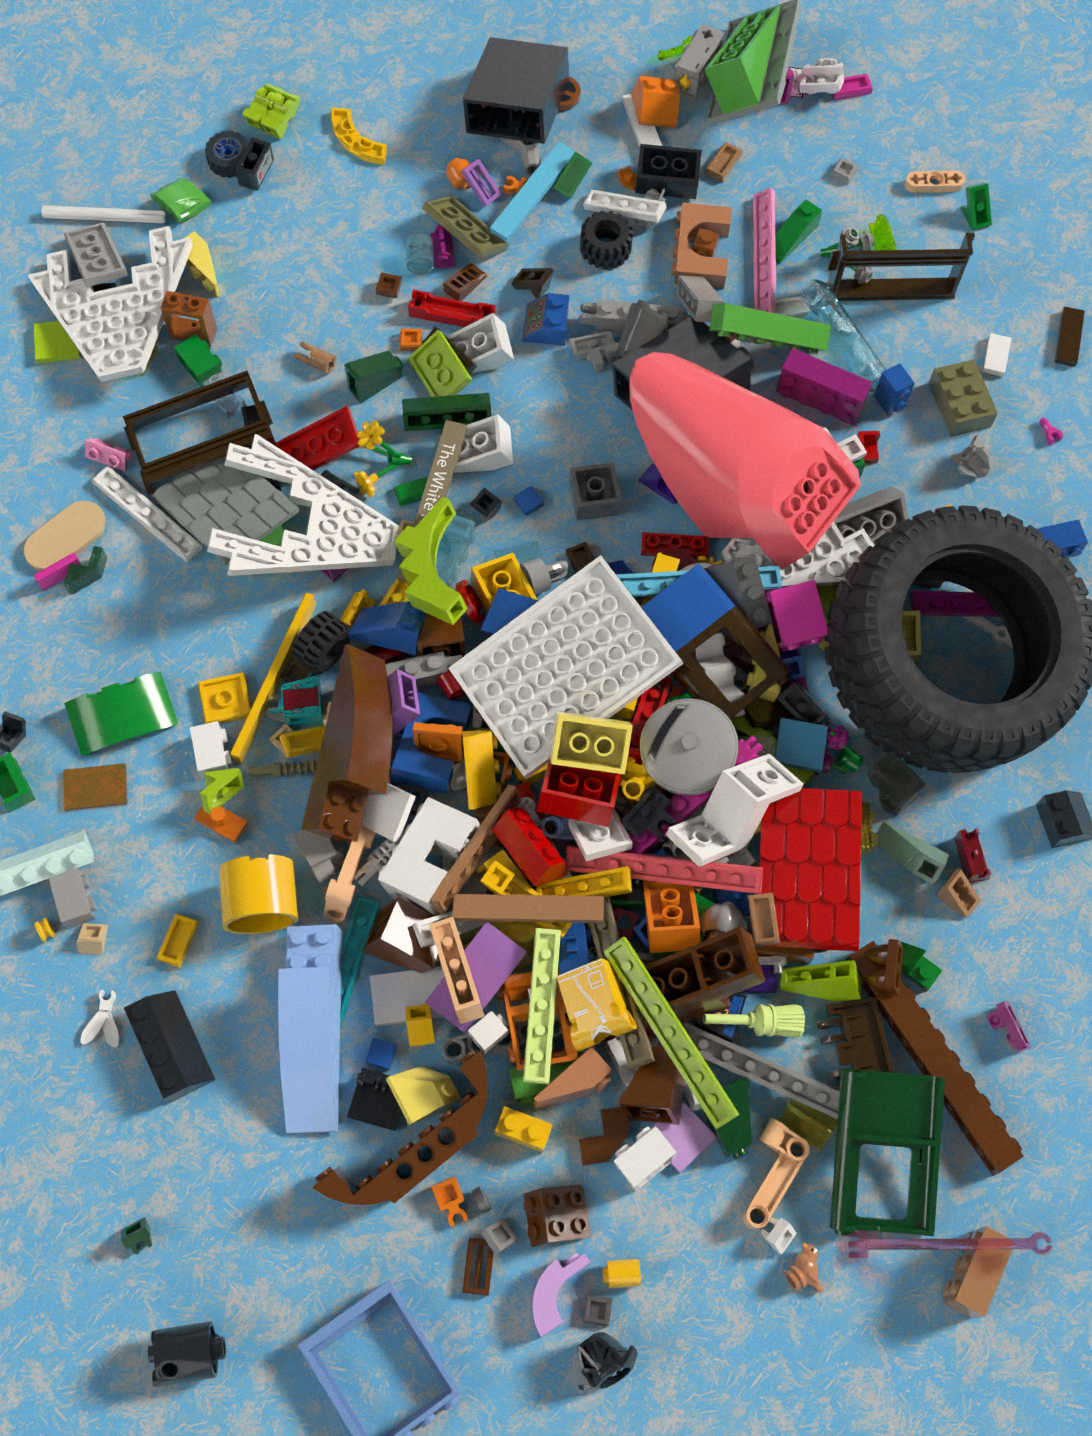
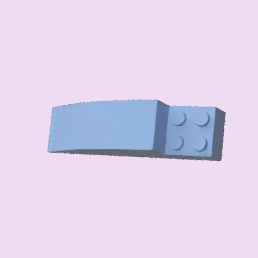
M337 924L287 927L286 968L278 969L279 1053L287 1134L338 1132L343 932Z

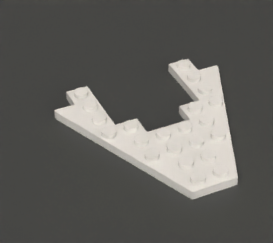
M254 435L251 449L229 443L225 466L291 484L288 499L294 503L308 506L310 510L306 535L284 529L280 546L212 528L207 552L230 558L227 575L292 573L298 571L393 565L397 548L394 540L398 537L397 531L399 528L397 524L259 435Z

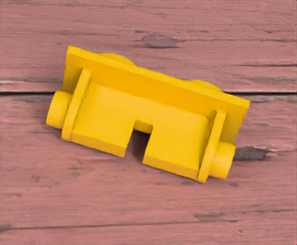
M362 589L360 592H355L340 620L352 628L361 609L373 607L376 600L369 598V593L366 590Z

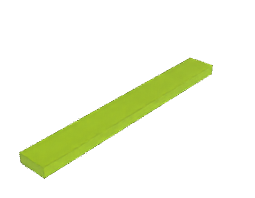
M622 937L605 949L603 953L715 1129L720 1128L738 1116V1111L627 938Z

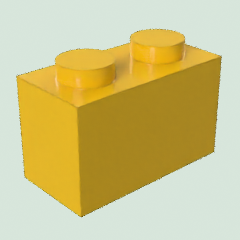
M504 1106L495 1129V1135L543 1153L553 1124Z

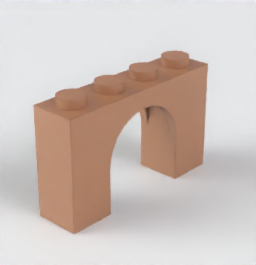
M682 203L681 211H677L676 224H680V226L675 228L674 241H678V245H674L673 258H676V262H672L671 275H675L674 284H678L679 275L703 276L713 288L724 289L728 259L701 256L695 253L688 243L697 237L700 228L719 233V237H728L732 207Z

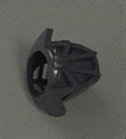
M605 1332L594 1333L578 1345L577 1349L581 1372L586 1377L588 1384L578 1385L579 1390H601L622 1380L634 1367L637 1358L636 1348L633 1345L629 1349L623 1347L619 1341Z

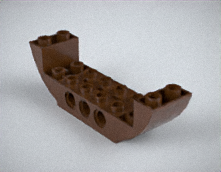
M472 1050L461 1059L463 1065L459 1067L478 1093L474 1094L471 1091L459 1101L462 1106L456 1111L450 1108L439 1118L441 1123L435 1128L432 1124L429 1125L418 1135L420 1140L416 1144H413L412 1141L407 1143L397 1152L400 1157L395 1161L391 1157L376 1169L379 1173L374 1178L368 1175L354 1187L339 1166L334 1170L328 1167L315 1178L318 1183L313 1186V1189L330 1199L354 1205L378 1204L389 1200L396 1203L478 1135L476 1128L483 1115L488 1092L487 1067L482 1052L475 1053ZM443 1129L450 1130L453 1134V1140L443 1142L439 1136L440 1131ZM420 1147H429L432 1150V1157L430 1159L422 1158L419 1154ZM402 1163L408 1164L411 1167V1175H402L399 1172V1165Z

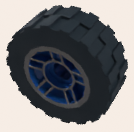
M221 131V133H216L213 137L209 138V141L206 143L205 154L211 171H214V174L228 178L237 177L235 168L249 144L246 137L238 132Z

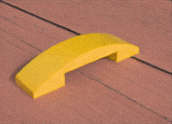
M496 861L493 862L480 881L496 895H540L517 879L514 873ZM535 922L545 929L561 930V938L565 936L573 924Z

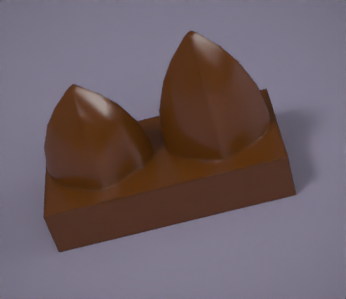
M889 939L888 944L874 946L865 952V955L872 961L886 965V968L872 972L867 979L875 987L886 990L889 995H899L903 946L899 940Z

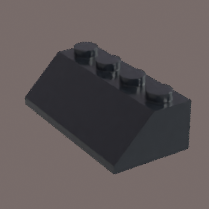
M176 990L146 996L124 1007L159 1091L167 1103H171L216 1080Z

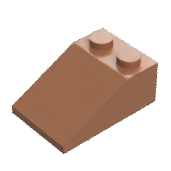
M590 1047L534 1098L533 1107L539 1110L591 1096L595 1091L600 1094L610 1084L612 1069Z

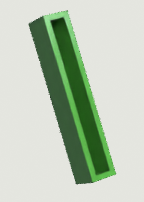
M721 303L713 304L709 331L717 332L718 337L731 338V335L736 336L735 340L738 341L753 339L754 344L766 345L768 342L774 348L789 346L788 350L790 351L792 348L799 351L804 349L806 354L818 355L819 351L828 350L831 325Z

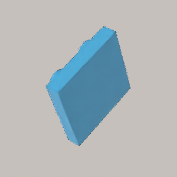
M781 718L774 758L785 767L821 773L828 726Z

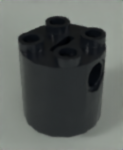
M212 1321L158 1329L151 1332L152 1345L148 1346L149 1363H154L155 1370L152 1372L154 1387L217 1377L218 1360L226 1359V1343L224 1336L220 1337L216 1334Z

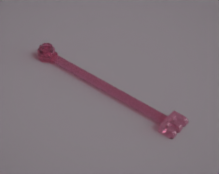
M856 1230L850 1232L849 1237H858V1241L848 1242V1247L859 1248V1252H849V1258L868 1259V1250L1028 1249L1033 1250L1039 1255H1047L1053 1248L1052 1245H1047L1045 1249L1038 1248L1037 1243L1040 1239H1045L1047 1243L1053 1242L1043 1232H1036L1030 1238L868 1239L867 1231Z

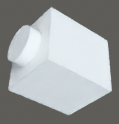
M490 1011L468 1030V1035L480 1050L486 1054L508 1035L506 1027L509 1025L500 1014L496 1016Z

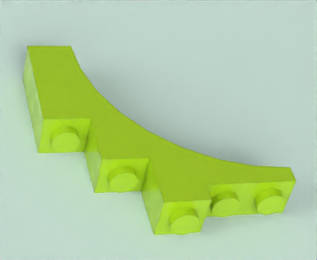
M442 497L415 528L408 525L394 542L401 556L406 558L399 567L406 580L412 583L405 591L411 605L454 625L468 608L461 594L448 587L439 578L436 568L440 540L447 526L456 516L450 499Z

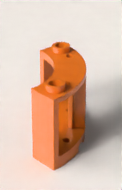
M532 971L509 975L497 991L498 1000H503L511 1036L512 1047L508 1048L510 1063L515 1062L517 1071L524 1069L525 1056L521 1057L515 1023L528 1021L529 1003L512 1006L511 1001L528 998L527 988H531ZM558 981L554 1016L558 1015L564 1049L551 1051V1064L578 1059L577 1050H575L571 1040V1022L569 1018H565L567 1011Z

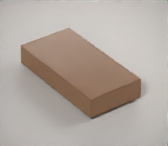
M725 142L705 169V174L723 182L742 156L743 150Z
M773 892L748 895L755 947L780 944Z

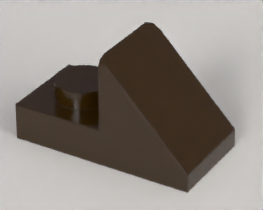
M522 268L511 284L515 290L530 289L537 299L548 290L553 270L552 268Z

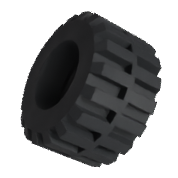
M600 211V214L595 212L592 214V218L587 217L585 223L582 224L580 252L584 260L588 259L587 263L590 265L595 264L596 268H617V264L623 265L624 260H628L631 254L633 241L632 225L628 223L626 217L622 218L621 214H613L614 211H609V213ZM601 238H609V239H612V240H614V241H612V242H603V241H601V240H599V239H601Z
M323 611L313 617L303 627L295 640L292 656L314 674H321L331 668L342 656L344 646L349 644L350 641L348 634L351 628L329 611Z

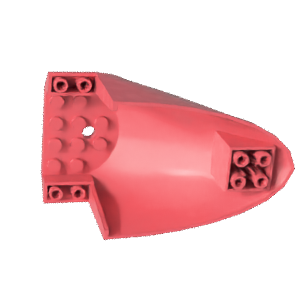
M656 352L649 353L635 360L629 384L630 402L638 430L650 457L666 485L704 536H709V538H753L776 566H779L780 570L809 554L861 486L858 469L836 441L822 427L691 361L673 354ZM805 481L808 483L807 493L803 490Z

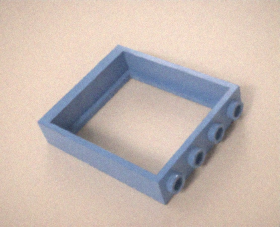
M390 1280L298 1344L352 1436H368L320 1357L319 1352L389 1302L395 1308L446 1391L384 1436H413L411 1432L413 1428L419 1424L422 1428L436 1419L434 1415L436 1411L442 1407L445 1411L459 1402L456 1396L461 1394Z

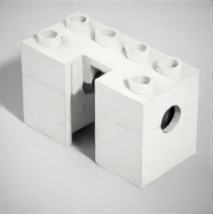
M427 797L424 804L419 806L412 824L406 827L401 842L394 847L387 865H384L380 870L378 881L388 895L394 900L397 897H401L433 916L441 915V913L436 911L430 898L445 878L447 872L424 860L429 853L433 852L456 862L480 827L478 820Z

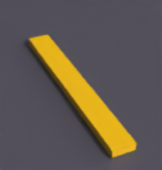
M306 592L230 752L236 763L243 764L264 719V713L269 708L268 700L273 699L282 680L280 675L291 661L295 640L303 627L309 622L316 607L315 597L312 594Z

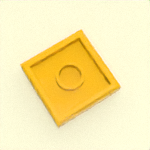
M244 672L198 682L205 724L217 721L219 724L247 718L251 710V704Z

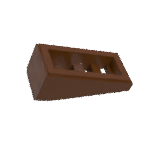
M470 263L443 283L444 292L454 300L462 301L487 277V274ZM473 271V272H474L475 274H477L478 276L475 277V276H474L473 274H471L470 272Z

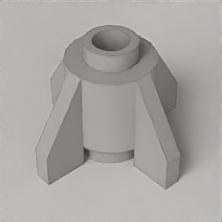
M974 436L970 443L971 446L966 447L961 453L952 454L950 458L958 465L957 470L961 475L982 478L988 475L991 470L990 452L984 447L983 441L978 436Z

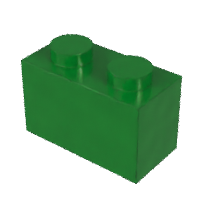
M196 334L174 347L178 361L200 388L223 376L220 367L223 364L216 354L212 355L207 342L204 339L200 340Z

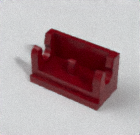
M978 828L968 833L966 829L960 830L953 838L962 871L970 883L989 880L992 875L990 869L987 868L978 836L980 834Z

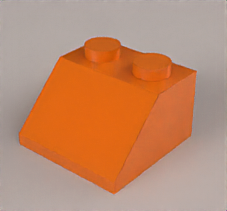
M639 76L631 92L638 123L640 125L676 128L680 102L677 81L675 79Z

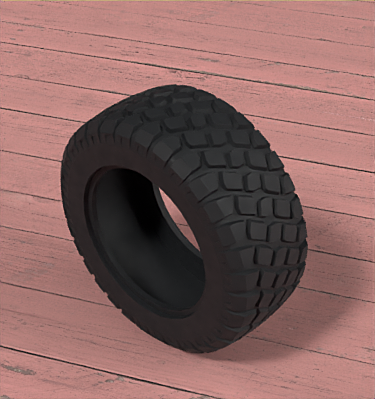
M961 505L958 507V510L954 506L935 509L934 513L928 510L913 516L912 520L906 519L892 527V532L887 531L874 541V547L869 545L858 557L859 562H854L845 574L846 581L841 580L834 594L837 601H832L830 604L827 618L831 623H827L828 631L827 635L824 636V641L828 642L829 646L825 647L824 651L826 664L832 667L828 672L832 687L839 689V692L836 694L843 709L848 708L851 711L848 717L858 729L864 728V735L876 746L882 745L883 751L896 759L903 758L905 763L918 768L926 767L930 771L943 773L974 772L1009 763L1034 751L1057 734L1076 714V710H1079L1087 697V690L1092 686V600L1086 598L1089 592L1083 579L1075 576L1077 569L1068 557L1062 558L1060 555L1062 550L1051 539L1045 541L1042 532L1031 525L1028 527L1023 526V520L1007 514L1005 517H1002L1001 512L998 510L983 508L982 511H979L977 506ZM925 581H945L958 584L977 593L999 614L1010 635L1014 653L1013 676L1010 686L1000 703L977 704L959 700L941 691L921 673L908 652L902 629L903 604L910 585Z

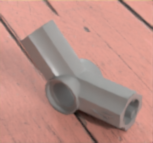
M500 138L501 141L521 152L524 173L532 176L541 164L538 143Z

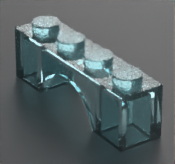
M457 515L447 526L442 536V542L451 552L450 556L444 564L437 567L439 578L450 588L453 581L458 580L461 572L459 567L462 562H466L469 554V544H473L477 536L475 521Z

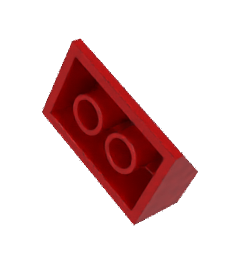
M523 807L507 810L492 831L532 884L536 886L565 878L568 875L565 861L547 840L543 831L530 818L529 813Z

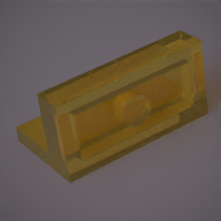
M791 1098L778 1121L805 1139L809 1145L821 1151L833 1134L838 1119Z

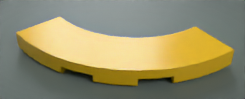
M331 108L333 131L341 145L351 154L362 160L385 165L387 144L372 141L364 136L362 137L356 131V127L352 122L351 109Z

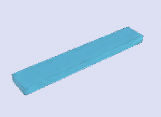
M559 141L492 224L490 232L508 242L562 174L575 150Z

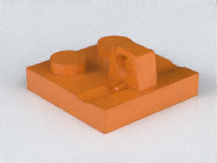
M414 722V744L419 751L429 756L463 762L462 727L452 724L440 725Z

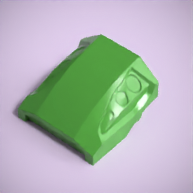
M184 177L178 178L156 192L150 193L151 199L159 203L162 210L172 214L174 220L178 223H184L190 217L197 216L212 204L211 200L201 190Z

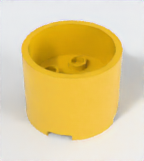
M268 855L267 859H250L249 856L229 860L220 865L219 885L222 927L225 931L237 934H260L286 929L298 922L293 861L290 858Z

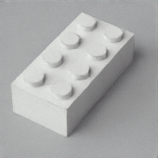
M656 1126L652 1130L646 1127L636 1136L637 1142L631 1147L626 1144L615 1153L616 1159L614 1163L635 1192L676 1159L677 1152Z

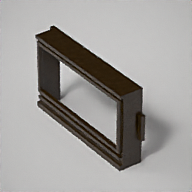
M975 233L965 234L960 249L847 251L846 237L841 235L837 251H832L828 264V270H831L828 279L829 300L955 299V292L968 260L973 254L972 242ZM953 265L947 278L870 279L869 282H863L862 284H859L856 279H842L845 267Z
M248 370L122 416L126 424L124 430L132 451L135 450L142 469L139 472L148 495L155 493V482L225 457L229 443L249 448L252 446V441L256 434L266 441L270 440L271 444L277 447L269 426L273 424L265 401H260ZM249 388L261 421L146 463L135 429Z

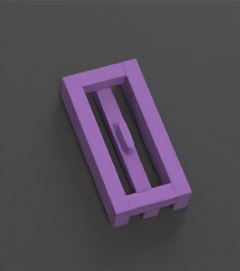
M479 158L461 170L462 175L483 207L489 205L501 195L500 190ZM474 167L477 168V170H478V172L480 173V175L482 176V178L479 177V175L477 174V172H476V170L474 169ZM486 184H487L488 187L490 188V190H491V192L493 193V195H491L490 192L488 191L487 187L485 186Z

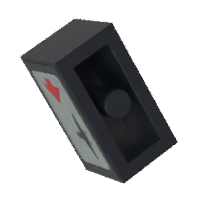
M251 138L235 168L240 186L258 191L274 161L271 143Z
M795 679L777 696V699L799 721L819 724L827 716V711Z

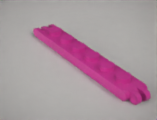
M754 736L746 741L743 739L738 741V755L735 766L759 758L757 754L763 749V746L757 743L752 747L757 742ZM713 790L693 796L675 794L669 799L672 804L665 812L673 817L677 824L682 823L709 800ZM663 825L660 828L664 837H666L669 825ZM649 831L640 840L629 832L628 835L632 841V849L625 852L645 854L660 841L651 835Z

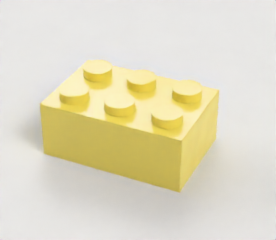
M557 712L550 762L555 765L625 774L633 725L626 721Z

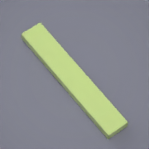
M536 928L523 1083L549 1085L561 930Z

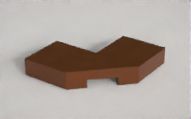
M622 1107L600 1110L603 1136L579 1139L582 1166L608 1163L627 1137L630 1130L627 1115Z

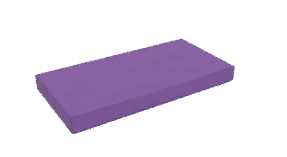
M489 922L484 924L464 950L482 1009L487 1006L527 953ZM444 976L425 1003L465 1034L475 1020L460 1025Z

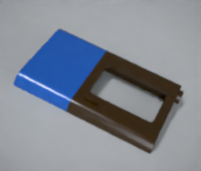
M701 564L695 565L641 607L683 662L681 666L671 672L693 699L703 700L715 705L730 720L772 686L778 684L781 687L791 678L788 675L791 670ZM723 628L730 631L766 674V678L735 703H731L691 656L695 649Z

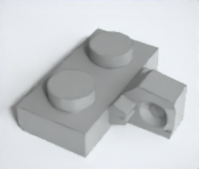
M611 331L569 339L574 360L586 358L587 362L592 361L595 372L604 370L605 346L615 343Z

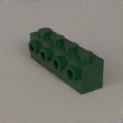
M489 393L402 399L404 431L443 429L446 420L468 425L492 416Z

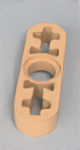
M914 171L907 175L904 186L911 193L958 192L963 188L965 176L960 171ZM936 179L940 182V184L934 185L930 182V180Z

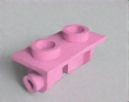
M98 438L85 439L86 458L126 471V461H130L133 455L129 449L118 446L112 448L110 443L101 441Z

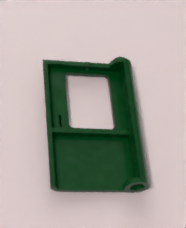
M841 1069L830 1228L835 1230V1234L849 1236L850 1232L866 1230L934 1236L945 1078L862 1069ZM863 1144L905 1147L911 1150L907 1215L904 1220L860 1217L856 1215L860 1148Z

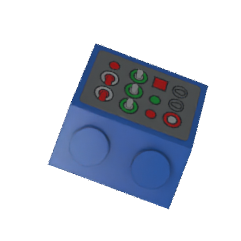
M547 293L527 303L522 342L565 346L570 295Z

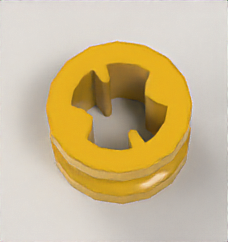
M47 917L43 918V922L37 921L34 923L43 942H46L48 937H56Z

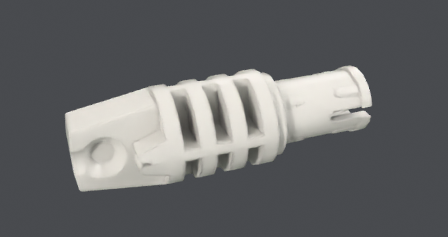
M403 831L399 842L390 839L385 840L366 859L368 862L355 873V881L364 875L358 881L361 887L377 872L380 873L384 865H387L394 847L404 837Z

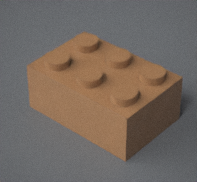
M987 1226L973 1230L972 1233L968 1232L963 1242L965 1247L962 1257H957L952 1270L955 1271L952 1281L948 1280L944 1286L942 1295L945 1298L942 1303L971 1319L985 1317L1016 1242Z

